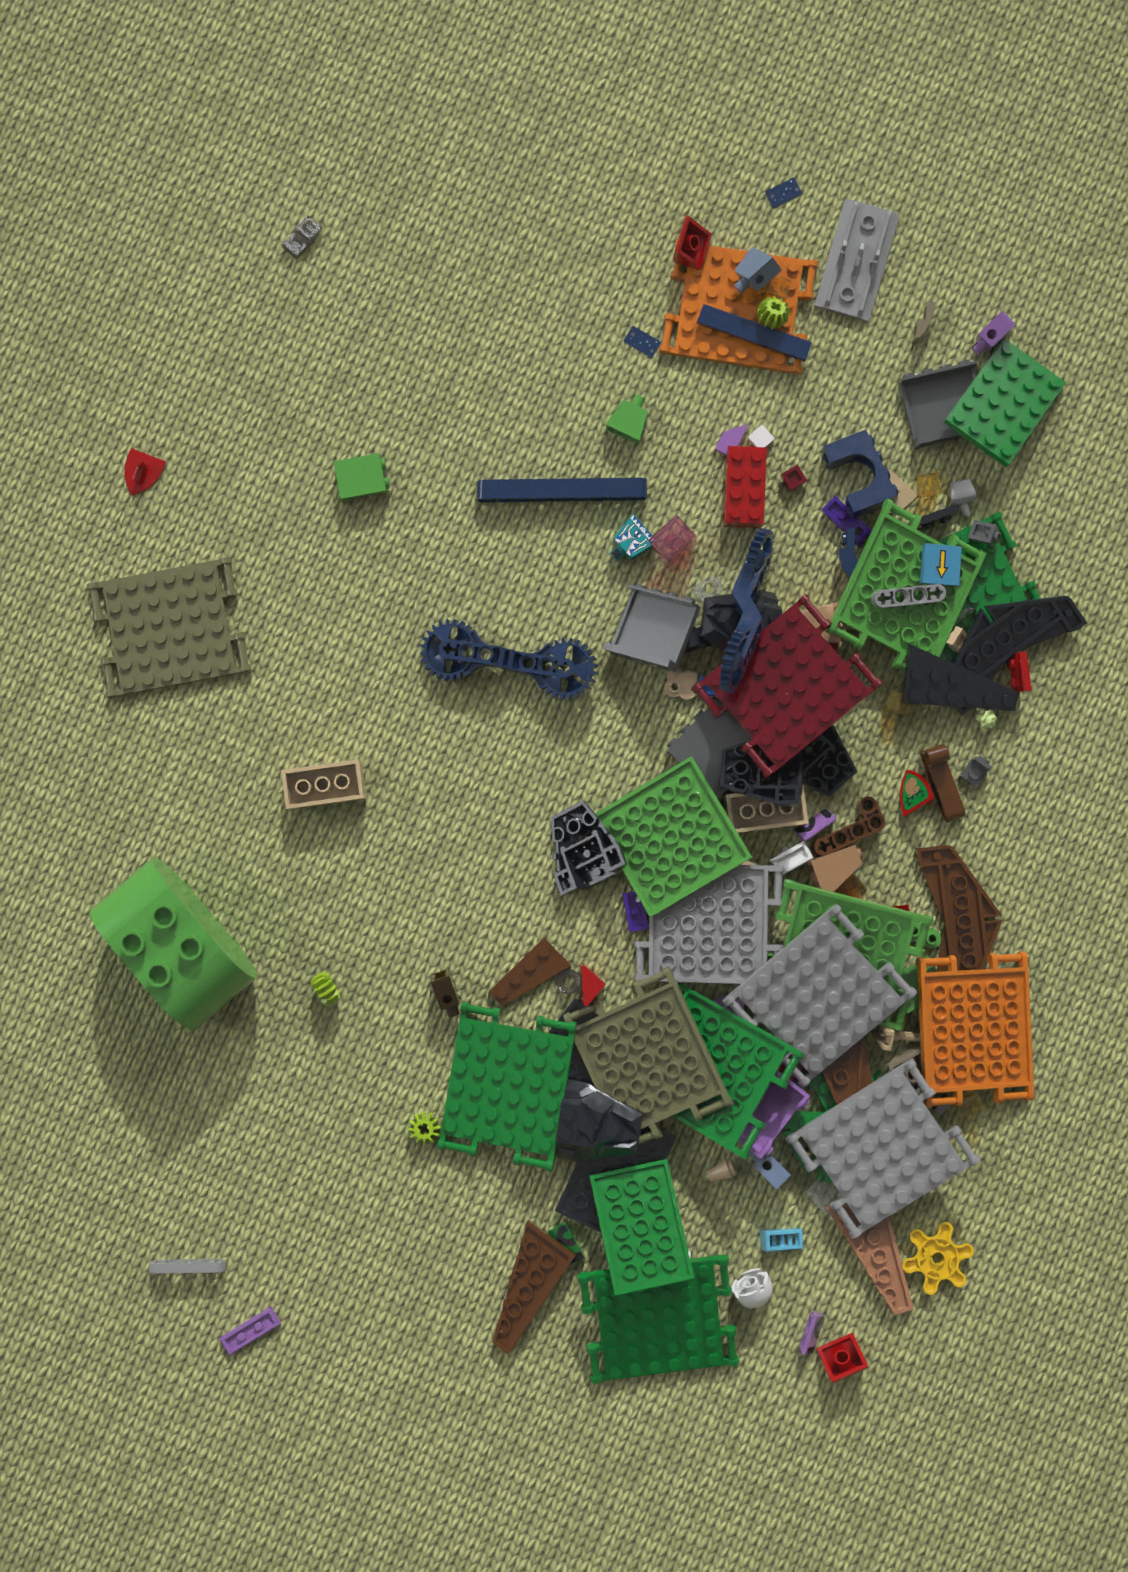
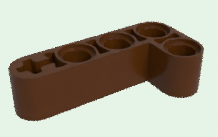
M941 744L920 752L944 821L948 823L965 817V809L947 763L950 760V755L946 745Z
M870 796L860 798L857 801L856 807L861 819L816 839L812 844L814 854L818 856L830 854L882 830L885 826V819L876 800ZM864 800L869 801L871 804V808L868 811L862 807ZM872 818L878 819L879 826L877 828L871 826ZM854 826L861 828L860 836L853 834ZM837 834H841L844 837V842L841 845L835 841ZM830 842L831 845L825 847L824 852L823 850H818L820 843Z

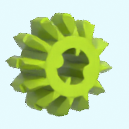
M767 296L758 306L756 316L759 318V323H764L765 327L770 326L772 330L775 327L780 329L789 319L790 309L787 308L788 303H783L782 298L778 300L775 296L772 298Z
M327 972L319 973L311 979V985L324 1005L333 1004L340 998V992Z
M422 1111L421 1117L416 1113L414 1114L416 1120H409V1123L413 1126L408 1127L407 1130L410 1132L414 1131L410 1138L413 1139L417 1136V1144L423 1139V1144L427 1145V1138L433 1143L435 1141L433 1136L439 1137L440 1135L436 1130L441 1129V1125H435L439 1118L436 1117L432 1120V1112H430L428 1117H426L425 1111ZM424 1123L427 1124V1129L429 1131L426 1130L425 1132H422V1127H420V1124L422 1126L424 1125Z

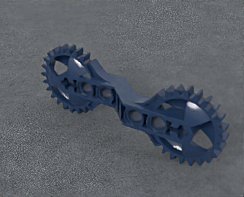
M760 528L757 531V535H754V540L751 541L749 553L746 556L747 558L732 589L733 603L741 618L733 636L731 635L730 642L728 641L725 655L722 658L723 663L719 673L721 675L719 686L725 692L734 693L738 689V685L741 684V679L744 677L746 667L763 630L762 616L756 608L754 601L761 585H763L764 579L766 580V575L769 572L768 568L773 557L775 541H773V532L769 529Z
M446 619V624L439 621V627L432 625L434 631L427 630L426 632L429 637L422 638L426 641V644L420 645V647L424 648L420 655L425 657L421 660L422 663L427 664L425 669L431 670L429 674L432 676L436 675V678L439 680L443 677L445 682H448L449 678L451 681L456 682V677L463 680V674L470 677L480 668L493 667L530 675L536 680L542 690L547 689L546 694L550 695L552 693L554 699L559 696L561 701H564L566 696L567 700L571 701L572 695L576 699H579V693L586 695L584 689L591 690L592 688L589 683H596L592 676L598 675L597 672L593 671V669L598 668V665L593 663L597 660L595 656H591L593 651L591 649L587 650L588 646L586 644L581 646L580 640H577L574 644L573 638H570L568 643L565 638H562L561 643L554 640L555 646L548 643L537 652L525 653L484 643L476 630H472L470 625L466 626L465 622L461 621L459 623L456 619L453 622ZM452 628H457V640L449 639ZM435 636L442 641L441 644L434 639ZM568 646L573 647L572 661L565 658ZM452 648H454L455 650L458 651V653H457V652H453V651H450V652L448 653V651H449V650H452ZM469 649H472V655L470 657H466V652ZM491 651V657L485 660L486 652ZM446 659L452 661L449 674L445 673ZM529 660H533V666L527 669L526 663ZM551 662V669L549 671H545V665ZM559 667L565 668V669H566L567 667H570V670H566V673H565L563 670L559 669ZM575 677H580L585 683L582 685ZM561 680H568L565 693L561 692Z

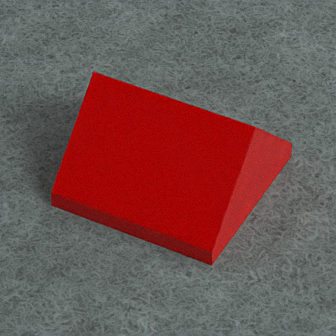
M688 215L685 216L674 251L673 262L701 270L712 233Z
M581 964L583 1005L588 1006L606 983L585 964Z
M853 1333L816 1348L832 1384L869 1368Z

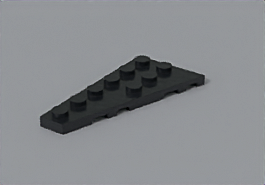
M908 644L901 702L1007 711L1016 710L1017 691Z

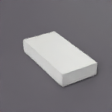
M802 841L770 859L772 866H784V872H782V875L813 859V856L806 843Z

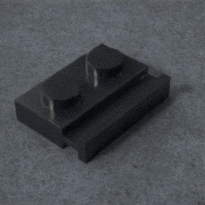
M957 504L922 516L917 530L923 528L926 531L935 527V523L941 522L945 524L952 521V517L959 512Z

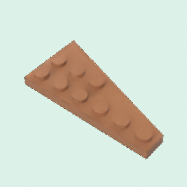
M847 1202L843 1204L842 1207L855 1226L860 1225L861 1223ZM831 1206L826 1207L892 1313L896 1315L913 1310L890 1217L885 1218L861 1233L858 1237L852 1239L849 1235L850 1231L836 1210L833 1211Z

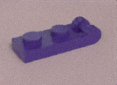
M836 496L821 510L845 534L847 529L856 530L859 528L861 530L859 535L855 533L856 546L861 547L864 544V540L867 537L869 538L872 530L859 517L852 520L846 505Z

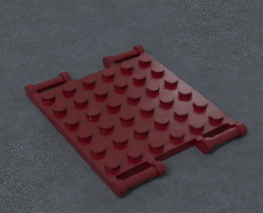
M807 594L803 595L794 605L762 630L746 667L744 677L741 679V684L738 685V689L734 693L722 691L719 686L721 665L691 688L692 692L698 694L713 712L712 715L715 719H718L729 710L751 736L752 740L742 746L741 750L744 754L747 753L760 768L765 779L772 776L884 683L880 678L877 679L858 653L854 654L845 663L821 634L832 623L829 619H825L810 602L811 598ZM804 606L820 626L815 628L799 609ZM854 664L871 683L868 688L850 669ZM708 685L724 705L719 708L703 688ZM758 745L774 765L769 768L753 747Z

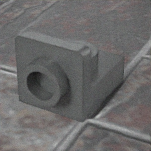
M974 520L968 539L988 544L990 548H994L995 544L1000 541L1001 532L996 524Z
M975 756L971 758L959 777L973 787H977L985 774L992 769V766L989 765V761L986 758Z

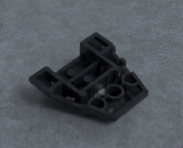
M764 590L758 591L754 604L762 616L761 622L763 629H765L782 614L783 610L778 605L775 593ZM733 594L706 597L703 603L699 636L717 648H723L724 650L727 648L728 641L730 642L731 635L733 636L741 618L733 603Z
M834 725L802 750V783L827 797H830L858 772Z
M746 742L722 749L721 788L778 806L800 805L803 780V751L798 753L768 779H765L760 768L747 753L744 754L741 750ZM758 745L753 747L769 768L774 765Z
M581 801L551 817L552 841L555 842L556 853H553V859L556 860L557 864L554 878L561 896L573 894L579 890H587L620 874L621 870L626 867L627 861L620 844L586 801Z
M569 1079L565 1089V1096L561 1101L555 1141L557 1145V1158L582 1161L637 1154L644 1113L622 1101L619 1102L610 1097V1094L603 1093L588 1082Z

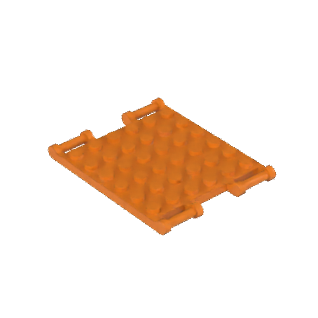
M708 245L701 270L687 266L686 274L681 273V264L674 263L670 279L685 282L680 316L671 313L664 315L665 327L659 353L784 373L802 374V361L795 359L794 365H788L789 356L699 325L697 320L703 304L759 323V318L756 315L760 302L767 296L770 298L775 296L778 300L782 298L783 303H788L787 308L790 309V314L785 325L780 329L776 327L774 329L807 340L808 336L806 334H793L798 299L813 300L814 293L812 291L815 271L818 268L819 262L817 260L770 255L782 270L759 291L748 287L743 294H740L734 288V285L740 280L735 273V269L748 251ZM806 268L808 273L805 291L803 292L799 291L802 269ZM678 324L675 348L670 347L672 325Z
M1025 951L1018 952L1017 954L1002 955L989 953L987 955L989 969L957 971L955 955H948L945 958H916L922 1076L929 1087L934 1089L935 1093L953 1092L954 1094L952 1097L932 1098L931 1096L923 1100L927 1108L941 1105L962 1106L963 1091L995 1088L993 1093L995 1103H1003L1006 1100L1025 1099L1026 1101H1032L1034 1099L1028 955ZM1018 962L1019 967L998 968V963ZM926 966H948V971L926 972ZM1025 1086L1024 1091L1004 1093V1088Z

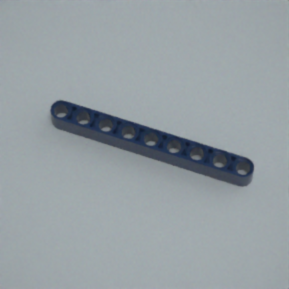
M483 479L476 481V496L478 502L641 501L647 499V479Z

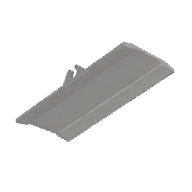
M845 199L814 307L831 310L855 317L867 323L869 322L900 217L899 214L859 201Z

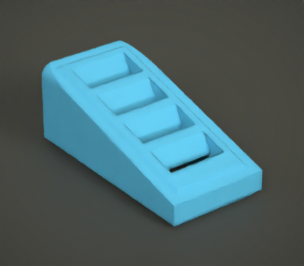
M802 1229L760 1230L761 1250L770 1252L803 1249ZM784 1234H787V1245L784 1242ZM792 1234H795L794 1245H792ZM776 1235L779 1238V1245H776Z

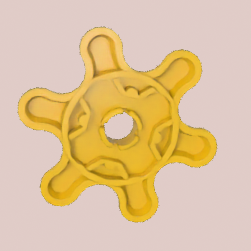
M942 1222L938 1227L937 1234L933 1237H927L920 1229H914L910 1233V1240L917 1246V1254L912 1258H906L902 1263V1268L907 1273L920 1271L924 1274L923 1290L928 1295L937 1292L938 1284L943 1279L950 1280L956 1287H963L967 1281L966 1276L959 1270V1263L962 1259L972 1257L974 1248L968 1243L955 1245L952 1242L953 1226L949 1222ZM940 1252L942 1260L938 1263L933 1262L932 1256Z

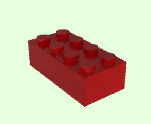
M728 446L725 465L723 527L762 528L764 525L767 447Z

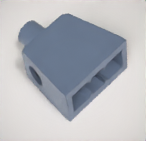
M752 247L735 269V273L740 280L734 285V288L740 294H743L748 287L759 291L782 269L772 256Z
M749 1153V1156L756 1162L754 1167L776 1189L791 1176L771 1154L760 1159L754 1153ZM765 1161L772 1165L770 1169H766L763 1166Z

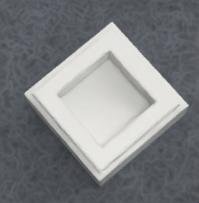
M763 425L747 437L754 447H767L775 439Z

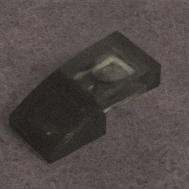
M307 216L295 227V232L282 243V248L297 260L316 239L322 227L311 217Z

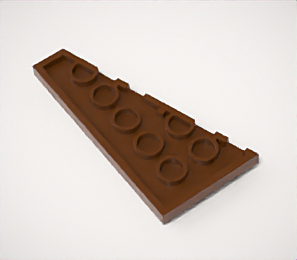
M529 1219L526 1222L518 1256L515 1260L501 1315L492 1343L506 1354L510 1353L576 1256Z

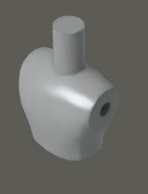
M970 479L950 483L951 504L961 505L963 516L970 515L968 503L976 500L975 489Z

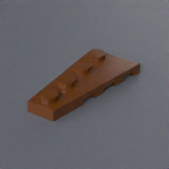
M543 938L488 993L503 1006L570 967L571 964Z

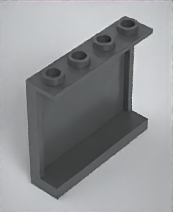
M964 360L959 362L958 365L951 366V364H946L937 370L929 368L921 371L920 374L908 373L902 376L903 378L898 382L914 449L964 438L943 422L976 378L974 366L977 364L976 361Z
M627 584V587L632 590L613 642H605L603 649L618 657L676 673L701 607L695 603V599L688 596L680 598L679 595L673 592L664 594L663 591L657 588L649 590L641 584H636L635 586Z
M715 695L711 698L719 708L724 705ZM707 708L705 711L700 710L693 717L696 721L691 726L687 724L680 731L682 735L678 740L674 737L667 745L669 749L666 752L670 753L679 763L693 756L716 797L719 799L727 790L720 787L722 749L744 742L747 743L752 738L729 710L718 719H715L712 715L713 712Z

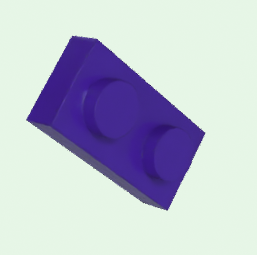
M636 892L622 893L629 932L649 929L645 908L641 901L636 902Z

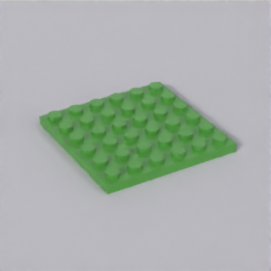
M690 756L595 813L620 844L627 861L626 867L622 870L650 917L753 858L693 756Z

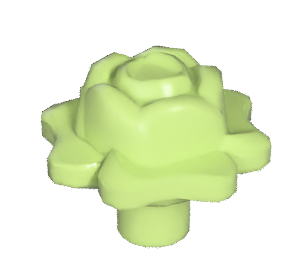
M989 709L984 714L978 713L976 720L980 721V728L985 732L995 726L997 717L993 710Z

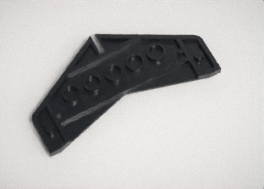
M1064 595L986 605L983 607L993 621H990L983 609H979L953 663L992 680L1009 657L1016 652L1067 632L1076 631L1086 625L1087 622L1073 600ZM955 707L960 715L965 714L971 709Z

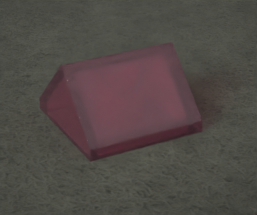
M676 515L655 533L648 542L664 565L669 568L696 544L697 535Z

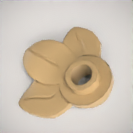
M680 665L676 673L667 671V682L664 684V692L667 696L690 700L697 695L691 690L697 681L696 672H682ZM671 685L676 686L677 690H673Z

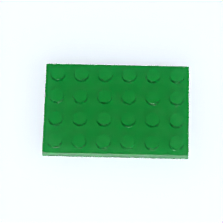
M1004 338L943 423L1007 467L1066 382Z
M667 1159L590 1175L615 1297L695 1280Z

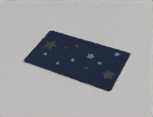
M793 177L765 191V194L772 207L775 208L801 195L802 191Z
M635 326L631 327L623 341L651 358L661 341Z

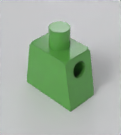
M635 395L632 403L623 400L608 420L606 430L639 445L648 413L647 410L642 408L645 398Z

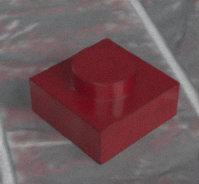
M798 464L780 475L790 492L808 481Z

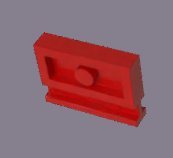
M1027 651L1013 654L1007 661V667L1011 675L1010 688L1021 694L1032 690Z

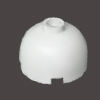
M760 1268L745 1271L741 1274L743 1278L739 1281L735 1279L733 1282L732 1292L735 1298L747 1308L764 1306L773 1293V1286L766 1271L763 1272Z

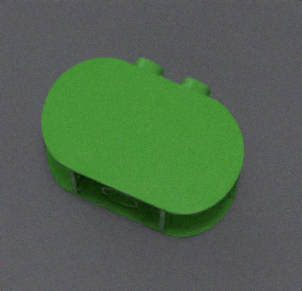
M152 857L90 910V916L95 927L108 945L157 1003L174 1020L191 1031H196L258 977L255 967L240 946L190 887L168 865L158 858Z

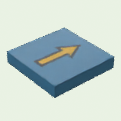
M922 544L920 583L959 586L962 547Z

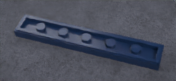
M703 304L697 320L699 325L805 362L812 344L810 341L776 329L772 330L768 326L765 327V325Z

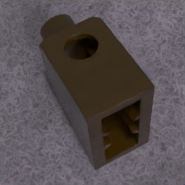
M450 968L431 974L430 982L440 1009H446L448 1017L460 1014L457 1007L460 1004V998Z

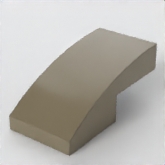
M928 301L925 305L923 319H918L914 325L912 343L916 344L927 329L932 319L936 302Z

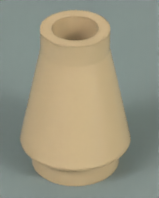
M724 1160L706 1171L710 1182L731 1179L734 1175H737L732 1160Z

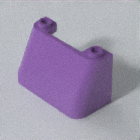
M777 1071L775 1076L781 1078L782 1073ZM790 1079L787 1082L788 1086L786 1089L771 1082L753 1115L754 1118L766 1124L764 1130L761 1129L750 1149L760 1159L763 1156L767 1157L773 1150V1147H771L772 1141L796 1110H804L810 1102L808 1100L810 1095ZM750 1122L739 1141L742 1145H744L754 1127V1124Z

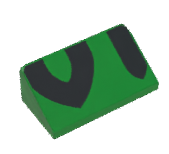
M566 1221L548 1231L551 1237L576 1255L571 1264L585 1258L583 1250Z

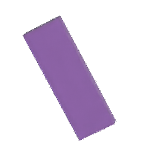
M270 1306L219 1339L230 1356L279 1326L281 1321L273 1307Z

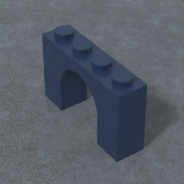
M867 430L824 445L822 450V456L829 470L847 463L858 462L866 465L873 473L874 481L870 486L846 495L845 505L852 520L881 509L887 498L892 500L894 504L898 495L896 485H892L890 481L891 476L888 468H884L882 464V455L879 451H876L872 435L868 434Z

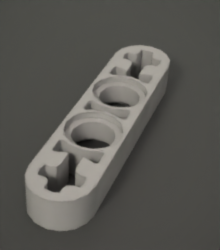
M941 584L875 591L871 596V602L876 608L942 601L946 596V590ZM915 590H919L922 593V598L919 601L914 598ZM939 591V595L928 596V592ZM897 592H901L904 596L901 603L896 601L895 595ZM889 596L890 599L882 602L878 601V597Z
M166 1259L149 1261V1273H217L226 1271L225 1259Z

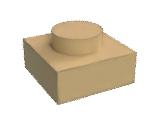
M956 626L953 632L950 633L946 643L952 651L958 653L967 634L962 628Z

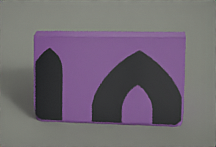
M823 809L808 820L809 824L800 825L795 829V832L805 842L832 824L837 818L828 809Z
M811 1311L799 1346L803 1355L814 1352L825 1318L823 1314Z

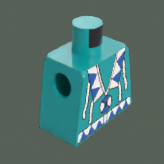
M633 514L614 536L613 542L617 547L610 552V555L615 561H618L624 555L632 561L655 547L658 541Z

